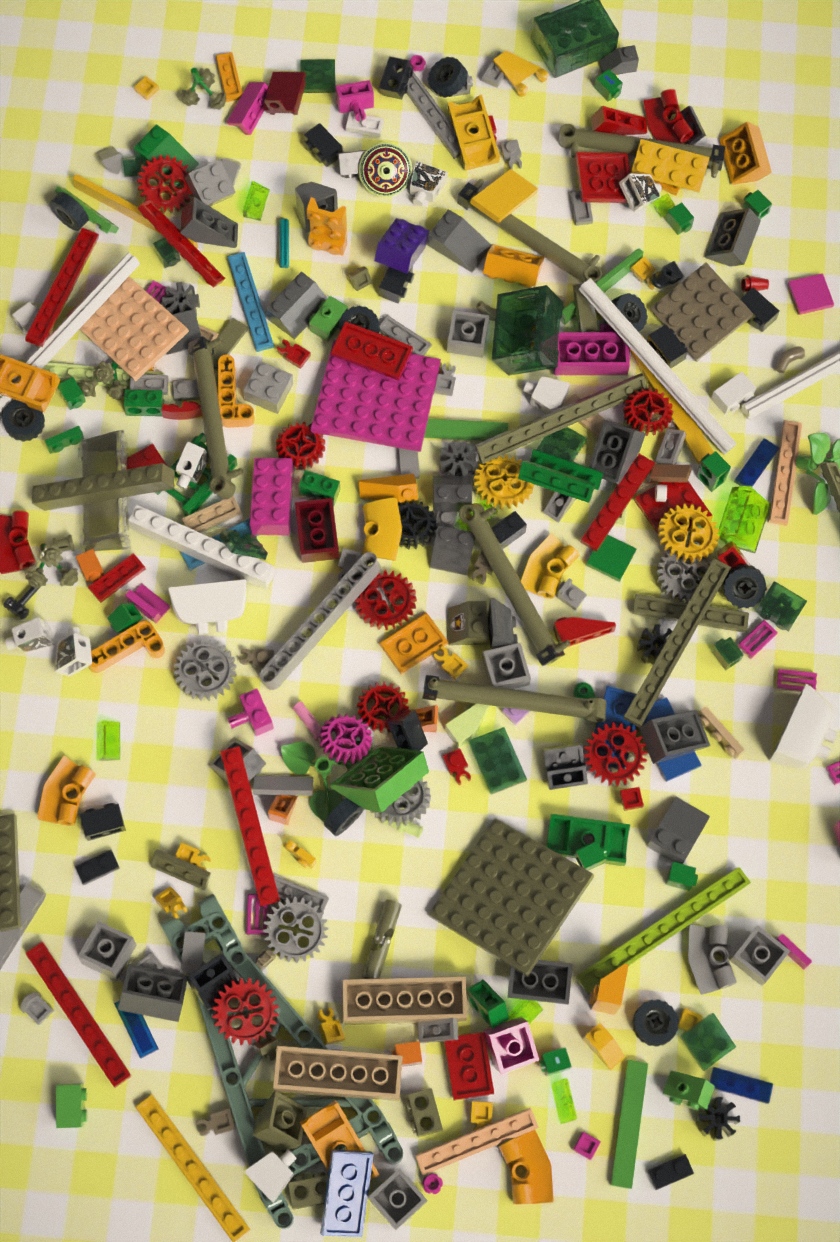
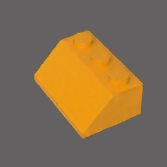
M747 121L719 139L721 146H725L724 158L731 184L736 185L759 181L772 173L758 126Z
M492 244L487 253L483 274L492 279L502 278L508 283L518 282L527 288L535 287L545 257Z
M628 964L622 965L602 978L598 985H594L589 997V1004H592L591 1010L612 1015L617 1013L622 1005Z

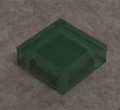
M141 157L123 158L124 177L138 176V173L142 172Z

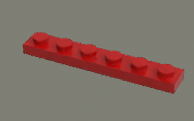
M151 200L142 203L138 207L142 216L149 220L156 231L161 233L170 245L174 246L181 257L192 265L193 269L205 279L207 284L214 288L226 279L180 233V230Z
M640 453L638 454L621 482L617 485L582 537L580 543L597 552L654 467V461Z

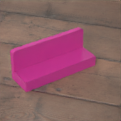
M265 82L248 83L227 120L228 125L239 126L245 135L252 134L264 112V99L268 90Z

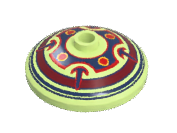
M388 142L375 144L368 148L361 157L359 163L360 180L364 187L374 195L380 197L397 195L406 188L411 179V160L408 154L396 144ZM385 167L390 169L388 174L383 173Z

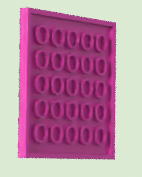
M333 340L331 351L334 347L336 340ZM330 351L311 432L421 452L441 359L411 354L398 381L331 356Z

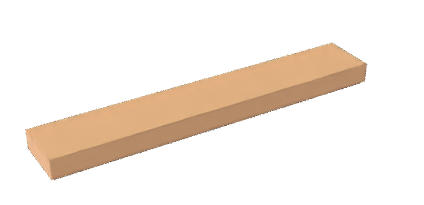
M783 421L768 523L788 525L796 472V459L798 457L802 423Z
M530 1107L418 1153L415 1157L422 1175H426L535 1130L539 1126Z

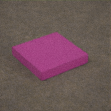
M823 273L788 282L799 315L834 306Z

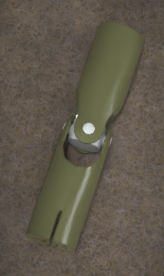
M388 899L385 900L361 976L362 978L380 979L402 908L401 903Z

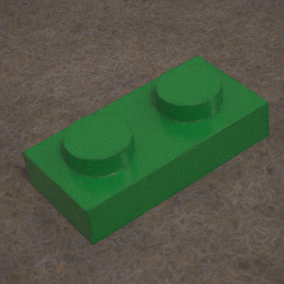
M78 425L46 439L45 443L50 454L58 453L65 447L79 444L81 440H84V436Z

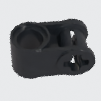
M672 261L664 265L661 271L653 274L651 282L656 288L661 289L678 282L684 275L676 262Z

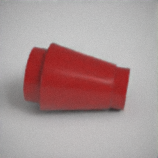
M747 275L741 280V290L746 293L753 287L757 291L768 290L769 280Z

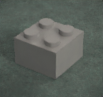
M221 160L190 172L185 177L193 197L210 207L231 198L236 193Z
M453 310L447 353L483 358L489 315Z
M259 361L243 390L244 400L278 414L294 384L293 374Z
M521 642L483 651L482 661L490 686L516 689L530 685L531 676Z
M97 921L78 954V958L83 965L118 980L137 944L132 936Z
M757 925L730 961L763 986L789 954L790 950Z
M400 1168L368 1196V1200L395 1231L405 1224L428 1201Z

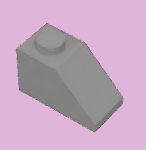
M554 492L543 513L559 523L576 499Z

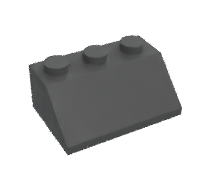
M312 181L302 183L295 188L297 217L305 233L310 232L307 207L311 197L315 198L318 209L330 212L338 209L337 190Z
M750 208L721 213L704 257L729 267L744 265L761 220Z
M301 271L266 308V316L271 323L295 340L309 325L310 317L318 312L322 301L328 298L317 283Z
M538 960L528 977L510 966L507 998L569 1005L573 964Z
M128 964L118 1010L179 1022L187 986V976Z

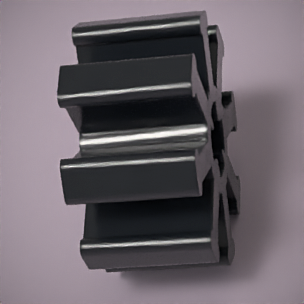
M660 624L654 625L652 630L654 635L648 631V628L642 631L641 639H639L637 644V651L647 650L643 652L641 657L644 663L647 662L651 655L654 656L655 663L672 633L670 628L667 629L663 636L660 635ZM654 643H657L658 647L660 646V648H656V645H654Z
M723 1097L713 1099L714 1108L709 1104L707 1110L704 1109L708 1115L700 1113L696 1116V1123H709L706 1128L700 1131L704 1137L714 1128L715 1138H713V1141H721L723 1139L722 1130L727 1134L728 1138L734 1135L736 1130H733L728 1123L736 1125L740 1122V1115L735 1117L728 1116L727 1114L730 1110L736 1108L733 1102L728 1103L727 1107L722 1110ZM714 1114H716V1116L720 1115L722 1117L720 1120L722 1124H720V1122L716 1123L714 1121L716 1119Z

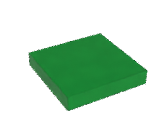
M607 535L597 552H592L586 566L620 582L637 549Z

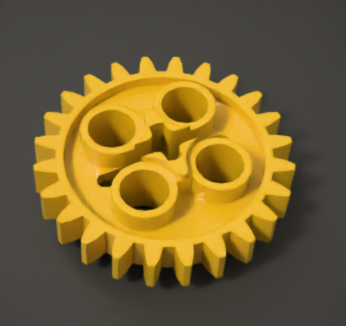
M506 454L504 458L499 456L497 459L485 462L484 465L479 464V468L475 470L474 489H477V495L481 494L480 500L487 499V505L492 502L493 507H496L498 504L501 509H503L504 505H507V508L510 509L512 504L517 508L518 502L524 504L525 499L529 500L530 494L533 493L534 484L518 479L522 459L516 462L515 456L508 459Z
M684 504L682 509L676 505L675 511L670 508L669 512L664 514L657 531H659L658 538H662L660 545H666L664 551H671L669 556L676 554V560L683 557V562H686L687 558H689L691 563H693L695 558L700 562L702 556L707 558L709 553H713L720 536L717 535L719 529L715 528L717 522H711L713 516L707 517V510L702 513L700 512L701 507L695 510L692 504L689 509ZM689 519H691L692 522H691V527H690V531H689V536H690V538H689V540H688V548H687V547L685 546L686 540H687V536H688V531H687V529H688V526H689Z

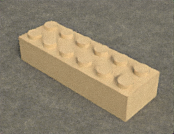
M466 977L343 980L344 1025L418 1023L455 1018L457 1022L467 1021Z
M277 1046L273 1089L277 1092L399 1101L403 1056Z

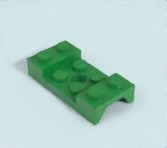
M551 814L547 848L565 858H575L574 855L577 850L590 845L583 841V836L589 834L594 838V842L598 841L600 846H604L607 852L605 864L625 867L630 824Z

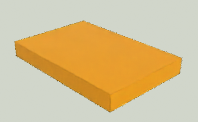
M426 612L381 641L379 645L402 675L440 650L441 646L445 647L448 645V641Z

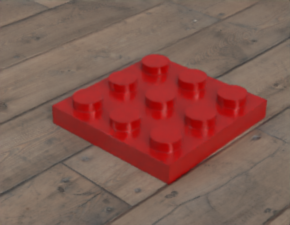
M576 153L575 160L581 202L628 203L619 185L621 180L631 174L628 153Z
M689 481L661 482L657 484L667 485L666 502L655 501L656 486L634 498L635 503L657 534H659L657 530L661 518H663L665 513L669 512L670 508L675 511L676 505L682 509L683 505L686 504L687 508L690 509L693 504L695 510L701 507L700 512L703 513L707 510L706 516H713ZM689 519V526H688L687 531H690L691 522H692L691 519Z

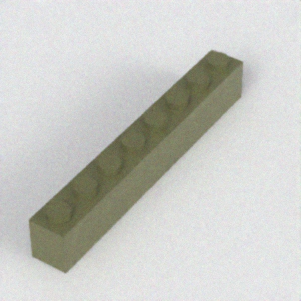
M160 463L35 485L32 491V504L47 511L174 489L175 471Z

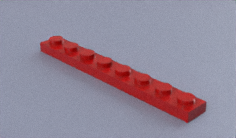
M84 228L81 229L25 337L26 342L43 348L99 239L98 233Z
M240 746L220 751L259 905L262 907L280 901Z
M43 941L27 951L25 954L113 1087L116 1088L131 1078L132 1075Z

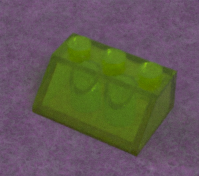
M751 486L732 487L717 534L720 536L719 539L725 544L733 541L740 550L756 553L771 504Z

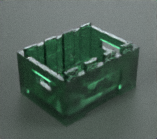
M580 0L556 11L546 12L533 18L531 40L554 79L597 62L617 49L619 32L600 0Z
M547 285L501 293L497 296L492 361L508 376L558 368V339L563 301Z

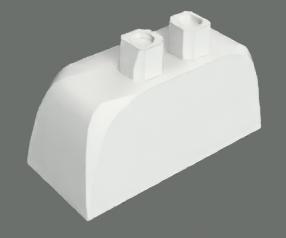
M246 579L168 587L177 619L183 624H196L198 634H208V623L213 622L216 625V632H227V621L243 616L246 605Z
M808 684L804 686L799 694L770 762L791 768L804 769L809 767L816 756L826 760L831 751V748L822 745V742L826 740L833 744L838 735V732L829 728L834 714L833 706L824 696Z

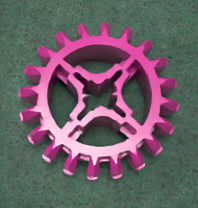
M346 713L344 717L338 714L336 718L332 716L329 721H325L324 726L320 730L319 741H321L320 748H324V754L329 753V760L334 757L336 758V763L342 760L344 765L347 761L353 764L355 759L360 761L362 756L365 757L371 748L372 737L371 730L367 729V723L362 724V718L356 720L355 714L351 718ZM332 732L336 733V739L334 741H332L331 739ZM357 737H359L361 741L360 745L358 746L355 744V739Z

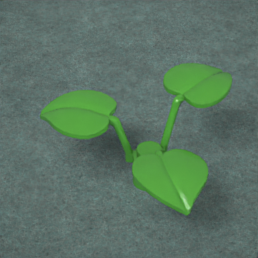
M825 433L808 435L811 456L800 454L796 459V467L798 469L806 470V474H810L820 481L814 489L813 515H817L827 508L832 495L830 494L828 484H825V480L812 471L816 470L820 463L832 461L837 462L840 469V439H837L832 446V457L826 458V454L830 450V438Z
M356 741L355 744L358 746L361 741ZM306 742L282 745V758L290 771L302 775L308 772L310 766H315L318 774L323 777L325 791L318 790L311 796L310 807L312 812L325 822L329 814L343 801L340 793L334 789L329 791L327 775L332 772V765H344L343 761L336 763V761H330L326 757H320L314 761L316 752L313 746ZM371 744V748L367 754H369L373 750V744ZM355 759V762L353 764H351L350 761H347V763L345 764L347 770H349L359 761Z

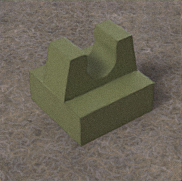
M365 266L348 274L356 291L372 284L368 268Z
M268 1035L266 1036L267 1038H262L259 1040V1043L255 1042L252 1045L255 1052L266 1059L268 1058L271 1062L276 1059L275 1049L280 1044L277 1038Z

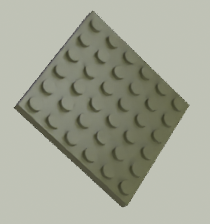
M494 818L428 915L433 920L528 977L595 876L590 871Z

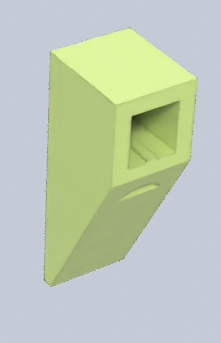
M482 704L469 705L462 710V714L457 717L454 715L446 721L445 731L457 748H460L475 737L491 706Z

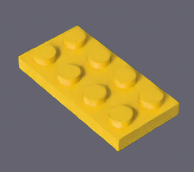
M641 139L631 174H650L656 182L700 193L710 157Z

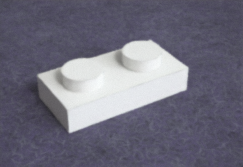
M349 112L346 131L381 137L384 124L383 118L366 115V118L361 121L359 115L360 121H357L354 113Z

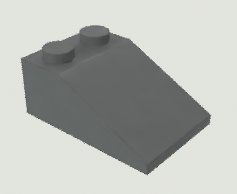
M193 197L182 210L180 233L194 242L236 248L238 242V223Z
M449 209L428 234V246L471 273H473L492 246L464 218Z
M604 420L589 468L604 472L602 479L619 484L640 452L646 433L616 422Z
M490 598L487 617L490 650L518 643L517 634L513 633V628L516 627V618L512 616L511 609L497 599Z
M697 710L652 719L639 728L653 764L668 761L711 746Z
M675 797L647 847L673 862L683 864L710 816L682 799Z

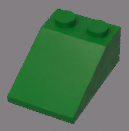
M157 124L133 148L135 159L144 166H146L147 160L152 163V157L158 160L159 155H162L163 159H165L167 154L170 160L176 156L177 163L183 160L181 165H188L187 172L193 171L199 165L192 155L170 133ZM162 169V172L165 175L171 174L169 169ZM175 182L174 186L177 188L181 183Z

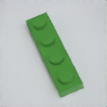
M57 186L54 192L57 194L64 192L73 197L86 211L91 223H98L100 225L99 229L107 234L109 232L116 234L119 229L118 226L66 188Z

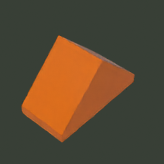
M433 705L416 709L423 731L436 733L438 706Z
M277 795L268 811L269 820L289 825L298 796Z

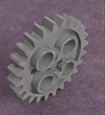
M666 551L665 557H661V563H658L657 568L659 570L656 573L657 576H660L657 582L662 583L660 589L666 588L665 595L671 593L672 600L675 597H679L678 601L685 599L689 603L698 587L697 584H700L704 577L699 576L697 573L701 572L705 575L713 559H708L709 553L707 558L702 556L700 562L695 558L693 563L687 564L683 562V557L676 560V554L669 556L670 552ZM670 572H677L678 575H672ZM684 584H689L692 588H686Z
M201 639L200 645L193 641L194 647L192 648L186 645L187 652L181 650L180 652L183 657H176L179 663L174 664V668L177 669L174 671V676L177 677L175 679L176 684L181 683L179 689H185L184 693L186 696L191 693L192 699L199 696L200 701H202L203 697L210 701V696L212 695L217 699L218 693L224 696L223 689L230 690L228 683L234 684V679L231 677L237 676L236 672L233 671L237 669V666L232 664L235 662V658L230 657L231 651L225 652V645L219 648L218 641L212 645L211 639H209L207 644H204L203 639ZM203 654L209 656L206 660H200L199 657ZM216 666L224 667L220 672L214 670ZM201 667L205 670L209 669V673L207 671L202 672ZM189 669L197 670L193 675L187 674ZM205 680L212 682L209 686L202 685Z
M423 779L418 781L409 791L402 794L397 801L389 805L385 811L375 812V818L381 817V823L388 820L389 826L396 822L397 827H399L400 822H403L405 826H407V821L414 824L415 817L421 820V814H426V808H430L431 795L428 782H423Z
M294 897L292 903L286 898L285 905L279 901L278 905L280 908L272 907L274 914H267L271 920L264 922L265 925L269 926L268 929L263 930L264 933H269V936L264 938V940H271L268 948L275 947L273 953L277 954L280 952V959L287 956V962L295 958V962L298 963L299 957H302L304 962H306V955L313 959L314 955L312 952L320 953L318 946H325L321 940L328 938L327 935L323 934V931L329 930L328 927L323 926L328 920L321 919L324 912L317 913L319 906L317 905L312 908V901L310 900L308 904H305L304 898L297 902V898ZM291 912L294 915L292 923H285L283 921L285 913ZM305 917L313 918L314 924L312 927L306 928L303 926L302 921ZM295 924H298L299 929L312 931L314 934L311 936L299 932L297 936H294L293 931L281 929L278 925L295 927ZM281 932L289 934L290 939L287 943L279 942L278 936ZM302 936L309 939V945L306 948H301L298 945V939Z

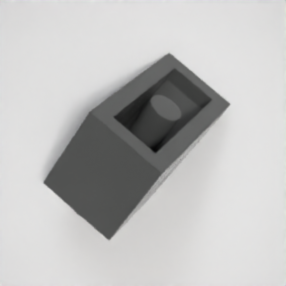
M635 45L620 47L599 61L601 72L604 73L608 69L615 75L637 72L639 58Z

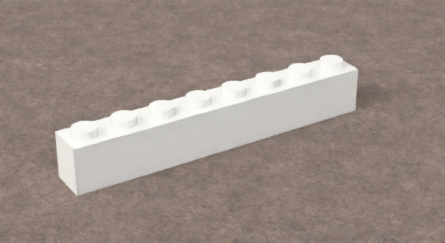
M136 505L128 519L130 529L240 579H246L247 582L267 590L275 574L273 565L139 505Z

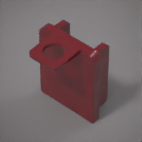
M272 72L266 98L264 99V111L270 113V115H275V113L298 115L306 85V73Z

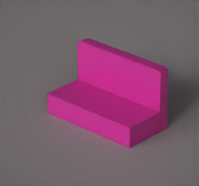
M143 584L135 592L129 590L125 594L127 602L134 603L136 608L155 624L170 609L169 604Z

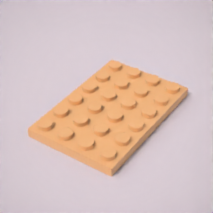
M129 276L79 329L135 382L189 332L186 326ZM80 301V302H79L69 313H67L65 316L68 317V316L73 312V310H74L82 301Z

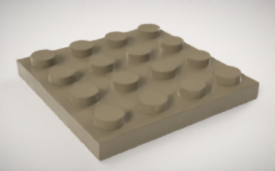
M707 262L650 307L652 313L663 325L666 324L669 329L674 330L676 337L686 345L688 353L696 362L753 317V313Z

